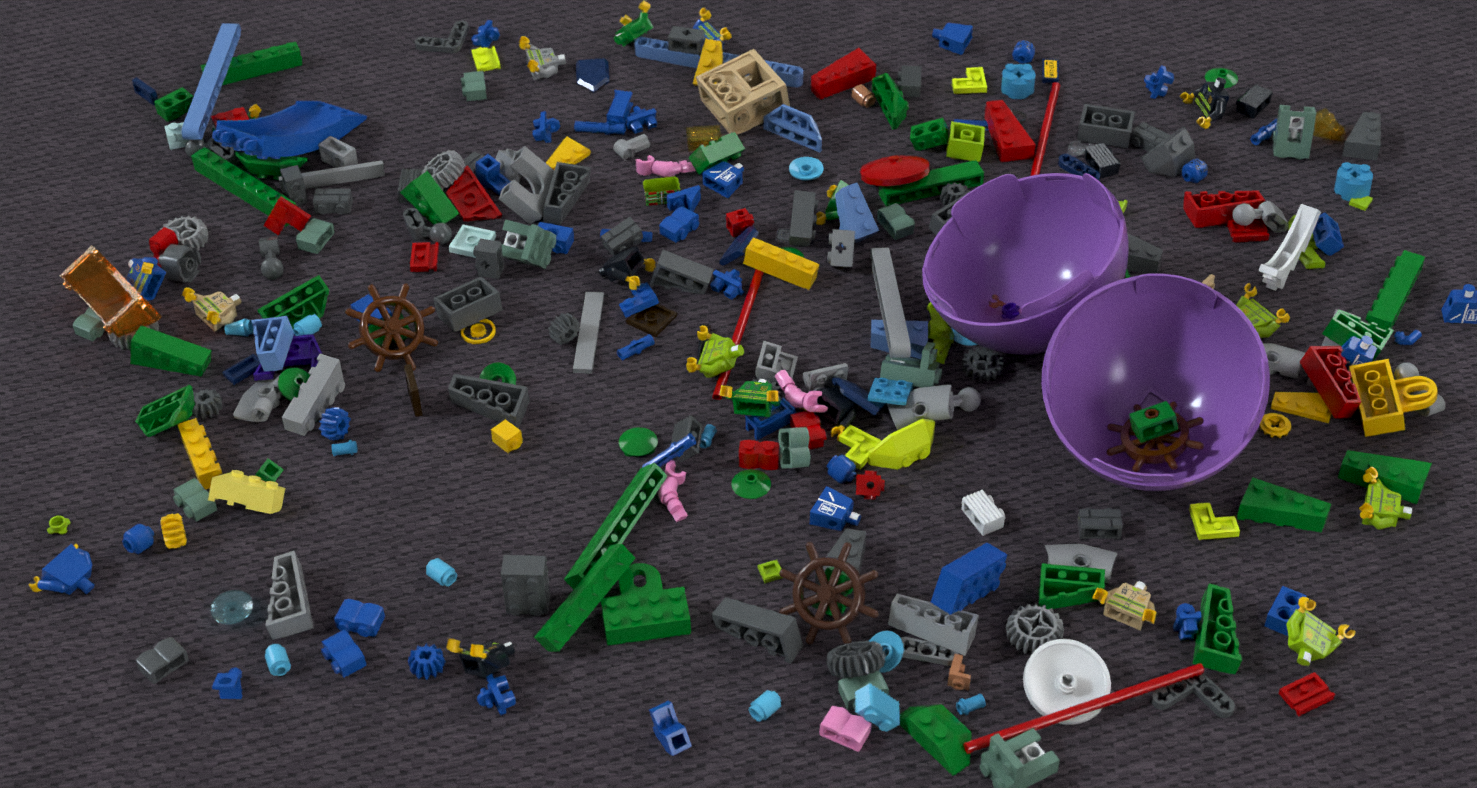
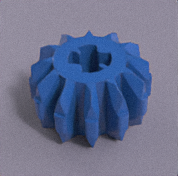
M331 407L326 409L324 414H321L322 420L319 421L321 423L319 430L322 431V436L335 441L343 439L344 435L348 434L347 429L350 427L349 421L351 420L348 417V412L338 407Z
M427 643L424 647L417 645L416 650H411L410 657H408L410 671L412 675L416 674L418 679L423 675L426 680H428L429 675L436 678L437 672L442 673L443 666H445L443 652L441 648L437 649L435 644L430 647Z

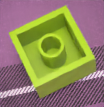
M951 121L946 157L980 162L984 147L985 127Z

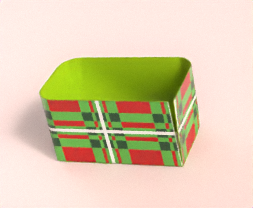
M677 177L646 179L643 181L647 206L667 204V195L680 191Z

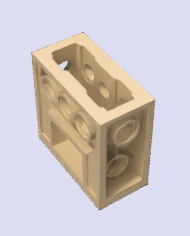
M754 49L696 76L701 101L729 134L735 132L738 135L764 123V116L782 104L790 107L786 84Z

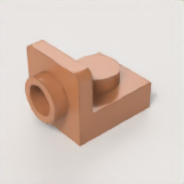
M954 654L947 686H952L956 690H969L971 675L964 674L966 665L962 664L963 655Z

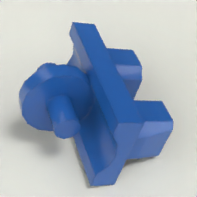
M487 20L484 26L478 28V35H473L471 39L475 46L488 48L492 41L499 39L500 32L497 28H493L492 20Z
M1162 65L1157 74L1152 73V75H1146L1144 78L1145 87L1152 93L1150 98H1156L1157 95L1165 96L1168 89L1163 84L1171 85L1174 81L1173 73L1167 72L1166 67Z
M638 106L633 107V112L629 113V117H627L626 128L631 129L636 134L643 131V124H646L648 129L657 127L655 108L646 111V109L640 110Z
M544 111L541 112L539 119L533 120V125L536 129L533 130V137L536 141L545 140L546 143L551 142L552 132L560 129V122L555 118L547 119V113Z
M715 269L712 273L714 277L710 284L712 290L719 293L725 287L724 295L731 300L738 294L742 296L745 293L742 290V278L739 277L740 273L738 270L733 269L731 272L726 271L723 274Z
M1184 603L1178 606L1176 610L1177 618L1173 624V630L1179 631L1180 641L1194 639L1193 634L1197 633V625L1202 618L1201 611L1195 613L1192 605Z
M490 674L486 676L488 690L482 688L477 701L479 705L487 706V708L493 707L494 702L499 714H506V708L516 704L515 696L512 691L500 693L509 689L505 675L494 678Z

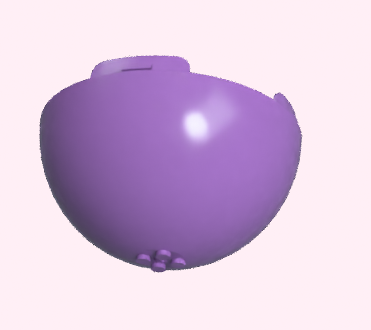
M1050 173L1017 179L1013 174H1005L977 187L953 205L951 210L952 217L934 238L922 268L923 285L930 302L947 324L963 337L979 346L1007 354L1030 355L1044 353L1054 331L1077 303L1095 290L1125 278L1129 245L1126 222L1115 196L1090 174L1085 173L1083 176ZM1013 302L1020 306L1018 310L1020 314L1013 319L1002 318L1003 305Z
M1143 274L1121 279L1107 284L1083 298L1067 313L1054 331L1048 344L1042 367V393L1045 408L1052 427L1065 448L1084 467L1099 477L1123 487L1143 491H1167L1189 487L1216 475L1226 468L1243 452L1257 432L1264 416L1270 389L1267 355L1259 334L1246 315L1231 300L1211 287L1190 278L1170 274ZM1167 401L1169 404L1175 401L1177 408L1174 412L1181 415L1186 421L1197 417L1204 419L1203 424L1189 429L1190 440L1202 442L1204 449L1197 450L1187 447L1180 456L1175 458L1178 464L1176 470H1172L1167 462L1161 464L1144 463L1139 472H1134L1132 467L1136 461L1125 452L1113 456H1108L1106 453L1107 449L1122 444L1120 433L1109 431L1107 425L1113 423L1123 426L1130 418L1129 414L1135 412L1133 410L1135 404H1139L1144 409ZM1180 432L1170 436L1179 437ZM1131 435L1130 441L1137 439L1136 436ZM1165 443L1166 447L1172 445L1169 443ZM1146 444L1139 446V448L1143 449Z

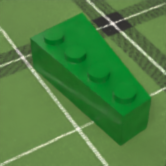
M1208 584L1202 597L1200 609L1202 618L1198 623L1192 664L1201 663L1205 668L1235 675L1242 662L1241 654H1239V641L1235 633L1236 623L1233 621L1230 589Z

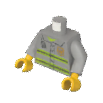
M522 36L520 38L519 46L521 49H527V67L530 69L534 80L543 77L547 79L558 73V65L566 64L564 54L555 56L552 48L539 49L529 44L530 41L527 37Z

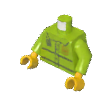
M1248 283L1244 287L1246 294L1241 296L1236 306L1251 321L1259 337L1268 338L1281 326V322L1287 323L1290 316L1282 308L1277 311L1276 317L1253 298L1249 300L1250 297L1257 294V289L1254 287L1252 291H1248L1251 288V284Z
M702 325L700 326V331H697V336L699 340L709 339V341L705 342L698 364L696 358L689 357L686 366L687 370L691 373L699 370L705 377L711 378L732 369L737 357L744 354V349L740 344L735 345L731 338L721 337L714 333L709 334L708 328Z
M1374 467L1365 470L1366 474L1363 475V480L1371 483L1368 485L1365 503L1359 507L1362 511L1360 512L1362 524L1373 525L1376 529L1381 530L1396 527L1398 518L1410 520L1412 508L1400 505L1401 495L1383 485L1377 478L1378 472Z
M1307 597L1299 599L1298 605L1300 608L1294 611L1286 624L1289 635L1288 646L1299 654L1297 662L1303 666L1310 665V661L1325 658L1342 643L1341 640L1344 637L1352 638L1355 635L1354 630H1349L1345 634V630L1349 625L1343 624L1339 626V634L1336 636V631L1309 612L1315 608L1316 602L1309 600Z

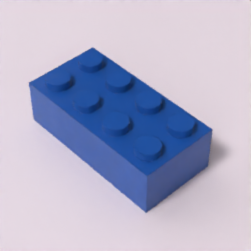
M985 543L942 567L931 603L952 615L957 611L963 610L967 605L973 604L979 598L985 597L989 592L995 591L1000 584V574L1006 567L1005 560L1007 554L991 544Z

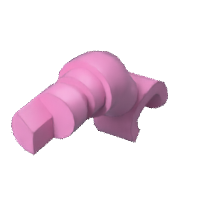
M650 155L648 156V161L636 159V171L644 176L653 173L665 178L675 177L680 172L696 171L692 163H687L686 160L679 161V164L672 161H655L654 157Z
M781 370L775 375L777 382L786 395L785 399L793 407L805 408L809 412L818 413L828 410L827 406L818 405L817 403L818 397L822 396V391L802 392L800 388H797L786 370Z
M671 460L666 464L665 474L667 478L658 490V497L661 503L666 505L675 521L678 522L686 519L688 516L677 497L678 485L685 481L686 472L674 473L676 464L674 460Z

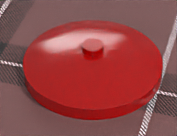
M910 155L883 157L865 164L860 169L861 180L876 186H895L915 182L924 178L930 172L928 160Z

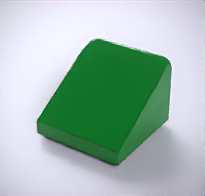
M267 459L255 476L260 477L264 481L275 482L284 469L270 459Z

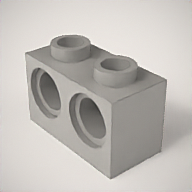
M332 136L318 144L321 161L335 168L358 164L354 147Z

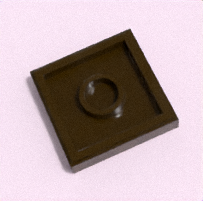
M656 304L629 316L626 319V324L657 337L677 317V312Z
M411 364L404 365L407 389L414 415L416 417L423 416Z

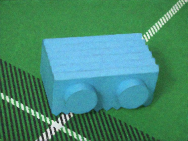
M868 684L855 692V712L864 717L866 721H870L878 726L880 730L886 732L900 725L899 701H896L890 695L884 694V692H881L872 684Z

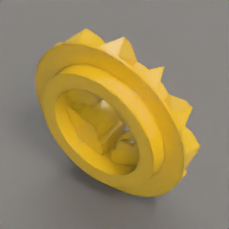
M1268 413L1262 418L1260 430L1264 431V435L1270 434L1271 438L1273 436L1281 438L1282 435H1288V432L1291 430V422L1281 414Z

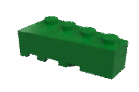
M141 325L131 340L130 364L202 377L211 362L212 350Z
M1347 450L1338 478L1368 488L1371 482H1365L1363 475L1366 474L1365 470L1374 467L1378 472L1377 478L1385 487L1399 493L1402 500L1417 504L1432 463Z
M1252 477L1240 503L1237 519L1254 520L1257 523H1273L1277 526L1286 525L1296 529L1322 533L1328 519L1331 503Z

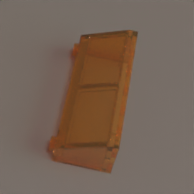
M94 246L89 247L60 274V277L64 280L62 284L69 291L73 289L102 320L104 323L102 327L110 335L114 333L119 338L138 330L141 325L145 327L153 324L162 317Z

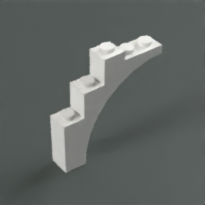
M1301 204L1281 246L1267 263L1261 264L1259 271L1263 273L1262 277L1264 278L1262 282L1267 284V288L1275 291L1277 288L1283 289L1290 270L1294 271L1301 251L1305 253L1321 213L1318 209Z

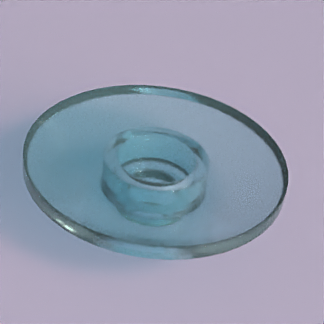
M227 591L214 599L210 608L211 615L217 622L222 624L239 623L252 612L253 601L243 591Z

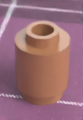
M858 85L853 88L852 98L862 107L865 106L867 108L874 105L876 98L864 85Z

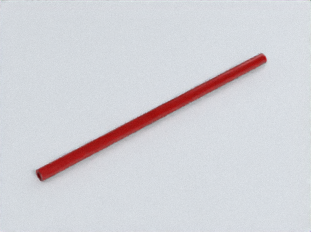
M1054 82L1051 87L1030 176L1040 174L1060 89V84Z
M755 269L732 337L735 345H739L764 274V272ZM731 369L719 375L712 395L713 399H722V396H720L721 385L726 386Z
M1199 663L965 742L966 753H971L989 747L991 736L997 733L1006 741L1032 728L1039 730L1204 674V667Z

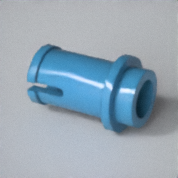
M711 424L706 425L701 434V448H707L712 444L711 440L717 433L715 426Z
M349 440L346 443L332 444L333 456L354 455V453L358 452L356 441Z
M982 694L968 699H959V702L956 703L959 714H965V716L969 715V712L986 706Z

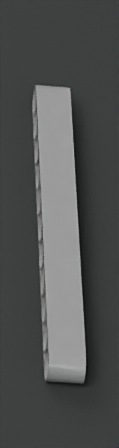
M871 248V266L890 358H910V339L889 248Z

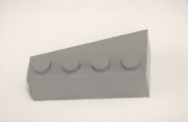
M319 354L317 357L319 362L316 367H311L308 372L310 377L306 383L301 384L298 398L294 397L282 416L285 430L305 436L308 431L314 428L315 422L322 418L321 414L325 413L326 408L334 403L338 393L343 392L345 382L339 359Z
M295 551L274 557L272 588H270L271 599L267 610L269 614L268 620H266V628L272 640L314 628L302 566Z
M896 594L891 603L888 625L965 656L975 638L979 615L962 610L950 615L931 602Z

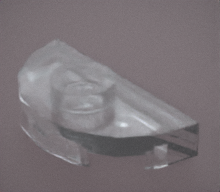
M1080 140L1072 141L1067 151L1072 157L1085 154L1087 146L1089 147L1094 144L1089 143V145L1082 144Z

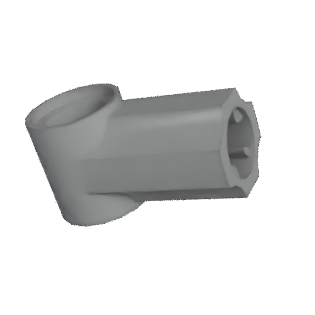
M642 134L628 141L624 139L618 140L614 144L613 149L626 161L630 157L633 158L635 153L649 148L650 142L647 136Z

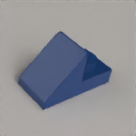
M697 185L668 194V209L672 211L681 206H686L693 212L701 199L700 186Z

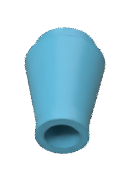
M244 318L226 324L224 330L226 335L248 337L249 334H253L254 328L252 320Z

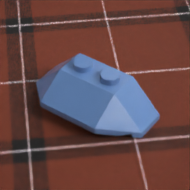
M782 104L764 116L765 130L817 152L822 151V138L817 123L811 115Z

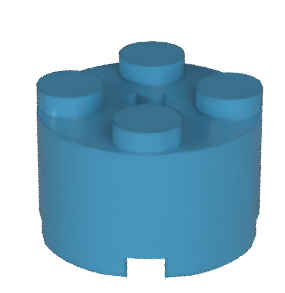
M1007 64L1002 72V93L1012 99H1025L1034 93L1036 77L1030 64Z
M1348 162L1342 163L1337 171L1334 187L1335 193L1340 194L1341 198L1346 201H1350L1352 198L1369 196L1373 180L1370 166Z

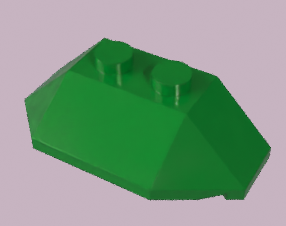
M884 73L872 78V91L892 130H895L905 119L909 105L907 100L905 101L903 98V92L899 90L890 75Z
M236 152L235 154L251 174H257V178H267V175H272L273 179H279V177H282L281 169L295 165L300 168L308 160L305 157L293 156L281 157L280 159L270 157L268 159H259L257 155H247L245 152Z
M320 275L259 308L257 311L263 319L287 316L292 329H294V324L308 315L312 316L315 314L318 318L323 317L329 288Z
M192 386L183 387L142 407L135 422L147 437H151L172 426L174 427L182 421H187L192 416V409L195 405Z
M942 704L909 707L899 714L900 726L952 776L970 765V753H966L964 743L971 741L972 732Z

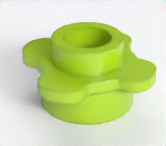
M63 516L52 517L49 521L50 527L47 529V532L49 534L59 533L60 535L67 533V526L70 524V520Z

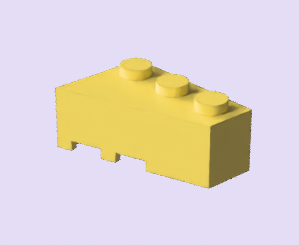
M232 470L230 473L212 477L208 500L223 499L227 500V505L233 506L234 502L245 505L246 509L273 514L279 512L282 508L285 488L278 486L276 482H265L258 476H246L242 471Z

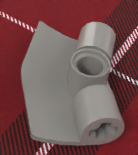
M1263 343L1270 375L1279 371L1280 375L1297 379L1301 368L1300 360L1305 355V352L1277 344Z
M279 376L275 380H258L242 395L233 413L234 418L252 422L266 421L272 409L280 404L279 399L283 396L278 388Z
M941 385L917 388L910 392L906 405L887 403L897 430L920 419L934 421L952 419L953 407L949 400L952 386Z
M1084 544L1045 545L1048 554V564L1105 569V583L1109 584L1113 564L1118 553Z

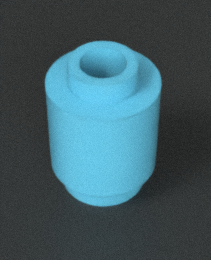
M308 315L294 324L293 331L296 336L314 334L322 327V323L317 315Z
M439 558L429 561L426 566L427 576L442 586L449 587L457 578L455 569Z
M272 644L267 647L265 659L270 673L274 676L286 674L290 670L291 664L285 648L280 644Z
M766 690L751 703L749 708L750 715L758 722L766 720L781 707L780 696L775 691Z

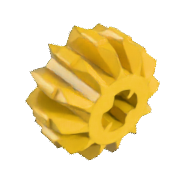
M168 514L162 517L160 523L166 547L175 549L186 545L187 539L182 517L179 514Z

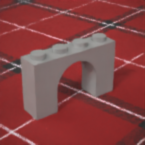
M524 146L513 155L510 166L526 178L533 193L526 190L515 180H512L502 188L499 200L525 221L533 223L536 220L539 221L544 215V205L554 170Z

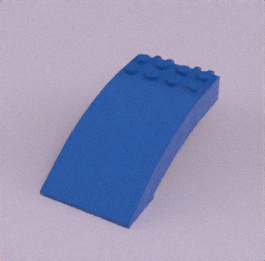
M296 101V104L282 111L257 119L217 120L216 130L212 132V137L224 147H233V150L245 151L247 155H257L259 159H268V157L280 159L281 157L301 155L318 150V144L329 136L339 140L364 122L367 116L322 101Z

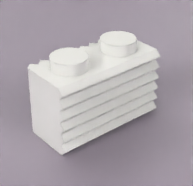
M981 489L962 498V511L982 536L1004 527L1005 513L1001 508L998 509L991 495H987Z

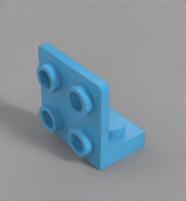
M875 378L868 395V401L906 405L910 392L913 389V383L905 380L896 381L888 380L887 378Z

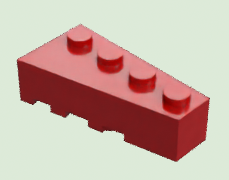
M857 48L811 76V91L820 100L872 81V78L876 77V64L860 48Z
M1003 100L986 102L984 117L988 123V129L1000 162L1033 159L1036 144Z
M1200 191V194L1185 192L1183 209L1194 227L1200 228L1226 224L1228 220H1234L1233 211L1237 205L1245 203L1250 204L1254 209H1258L1259 205L1265 202V199L1259 191H1235L1234 194L1225 191H1218V194H1208L1207 191Z
M1310 346L1300 360V364L1334 418H1351L1362 402L1355 384L1350 380L1352 375L1346 369L1347 361L1341 355L1343 351L1341 346Z

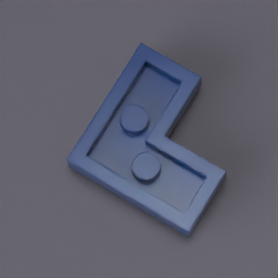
M646 282L640 283L636 290H631L634 298L624 300L619 304V307L626 318L658 304L659 301Z

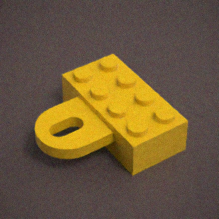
M1389 359L1349 366L1352 375L1351 382L1355 384L1362 402L1358 410L1365 437L1405 430L1404 412L1425 409L1437 400V386L1433 380L1427 377L1413 376L1394 380ZM1421 390L1428 391L1423 394L1409 395V393Z

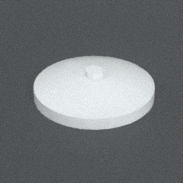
M1057 639L1041 645L1033 652L1024 669L1023 684L1025 693L1032 706L1042 716L1110 694L1111 680L1104 661L1092 648L1075 640ZM1103 708L1059 722V724L1072 725L1086 722L1099 714Z

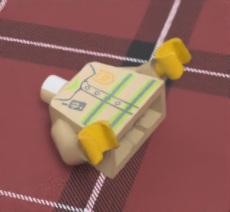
M184 288L182 293L187 302H193L196 315L213 331H217L226 324L232 323L237 316L235 307L242 303L237 294L229 298L222 292L203 296L196 294L191 288Z
M1138 581L1134 586L1123 583L1119 588L1109 591L1097 588L1092 597L1093 599H1098L1101 604L1105 603L1103 615L1140 631L1144 620L1152 624L1155 622L1157 612L1155 611L1154 604L1150 601L1151 594L1146 592L1147 586L1143 582Z

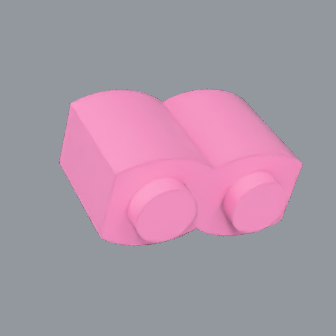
M832 706L820 724L819 734L859 752L871 733V723L862 716L851 715L845 708Z

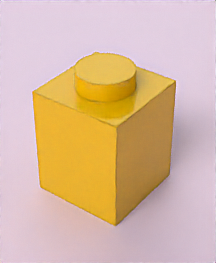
M506 419L491 429L492 441L507 453L513 449H518L523 443L521 430Z

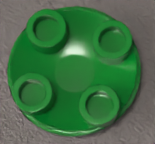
M642 427L631 428L625 431L619 438V447L628 457L653 454L658 444L656 434Z

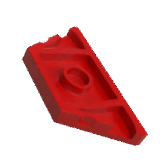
M466 166L462 175L446 191V196L459 212L463 221L502 218L499 209L469 166Z

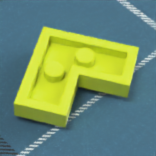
M983 67L966 68L967 78L952 79L954 94L987 92Z
M852 425L848 426L839 436V442L851 447L845 456L856 464V468L860 470L868 462V451L871 448H875L882 441Z
M1210 503L1190 504L1189 511L1199 540L1239 537L1240 529L1235 516L1215 518Z

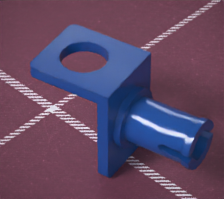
M231 668L228 673L217 674L212 689L219 690L220 699H242L240 682L242 671L238 668Z

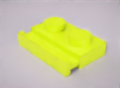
M492 46L491 49L485 47L471 50L477 71L501 69L495 46Z

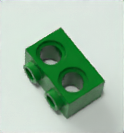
M182 87L154 101L157 114L167 122L177 119L188 112L193 95Z
M944 118L911 126L910 140L917 151L948 143L949 129Z

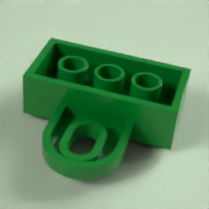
M636 563L630 565L619 578L621 596L606 597L601 600L607 646L691 634L690 615L684 587L663 590L658 570L649 564ZM637 575L644 576L646 585L643 587L635 586L633 578Z

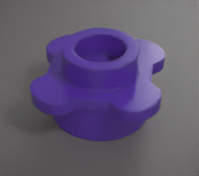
M1013 302L1003 305L1002 318H1015L1020 314L1018 311L1020 306Z

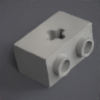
M833 229V234L829 233V244H832V250L828 252L827 262H831V267L853 268L855 231ZM840 244H843V247L846 248V250L842 251V254L836 250L837 247H840Z

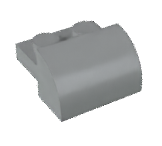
M763 341L755 375L758 380L760 378L765 380L769 378L770 383L777 382L775 375L781 370H786L789 377L793 378L798 357L781 352L782 346Z

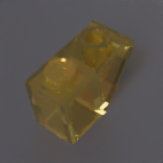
M1327 108L1316 112L1313 135L1343 142L1346 131L1337 122L1335 116Z

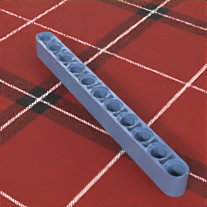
M222 23L182 126V138L184 140H202L241 35L240 24Z
M638 37L634 41L635 54L638 57L692 68L698 67L701 54L669 51L667 41L647 37ZM723 52V63L740 55ZM764 60L783 80L786 86L800 87L803 85V69L801 67Z

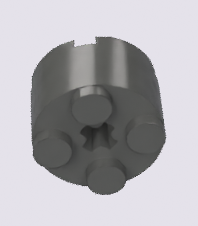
M171 244L168 246L164 253L159 256V264L166 272L164 278L180 282H192L200 271L197 270L198 264L201 265L199 251L196 248Z

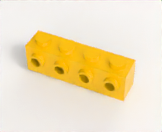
M754 237L746 248L743 262L745 265L809 290L816 280L819 269L818 263Z
M196 418L179 423L177 425L197 479L205 490L209 489L212 477L221 475L222 470L219 463L215 464L217 459L214 450H209L212 448L209 438H204L206 436L203 424L199 425Z

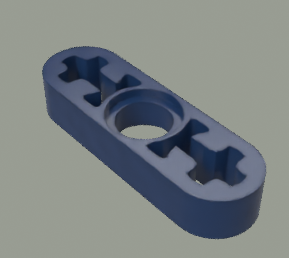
M1070 154L1059 156L1058 165L1065 171L1080 176L1087 173L1100 181V173Z

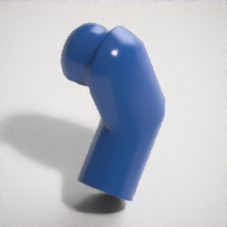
M1414 330L1408 336H1405L1404 332L1400 333V331L1394 334L1395 342L1399 345H1412L1422 336L1419 330Z

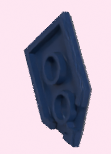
M605 58L578 60L576 62L577 84L588 88L593 93L598 91V88L608 84L610 82L608 60Z
M749 226L732 242L720 259V265H726L745 254L746 248L753 237L756 238L759 234L754 226Z
M832 378L831 380L834 385L840 387V392L873 415L879 413L886 405V403L868 401L869 392L855 383L841 378Z

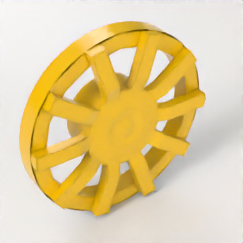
M488 319L479 321L489 324L493 329L492 333L484 339H469L464 335L465 328L461 329V336L466 342L471 344L486 343L496 333L494 323ZM477 323L470 328L472 337L479 338L486 334L483 324Z

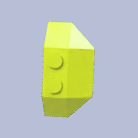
M920 419L891 433L880 441L875 448H871L868 451V464L898 470L902 467H909L916 460L925 459L931 451L935 421Z

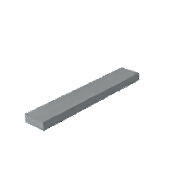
M382 160L301 173L305 189L385 176ZM279 177L281 191L284 193L282 177Z
M604 292L585 293L580 323L581 330L578 335L573 373L592 374Z

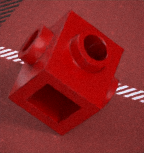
M746 208L726 213V228L733 238L739 236L749 226L754 224L753 215L749 214Z
M865 471V474H857L856 495H864V499H876V496H880V491H884L885 479H881V475H877V471ZM868 482H873L874 487L868 488L866 484Z

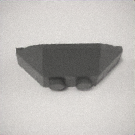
M1183 126L1142 156L1141 160L1149 173L1175 177L1182 172V167L1185 164L1196 159L1194 142L1186 127Z

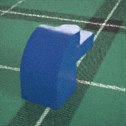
M489 154L476 162L475 171L481 185L485 189L490 188L500 195L502 188L511 182L500 173V163Z
M666 701L649 709L654 723V733L670 755L673 756L692 747L685 726L677 720L672 702Z

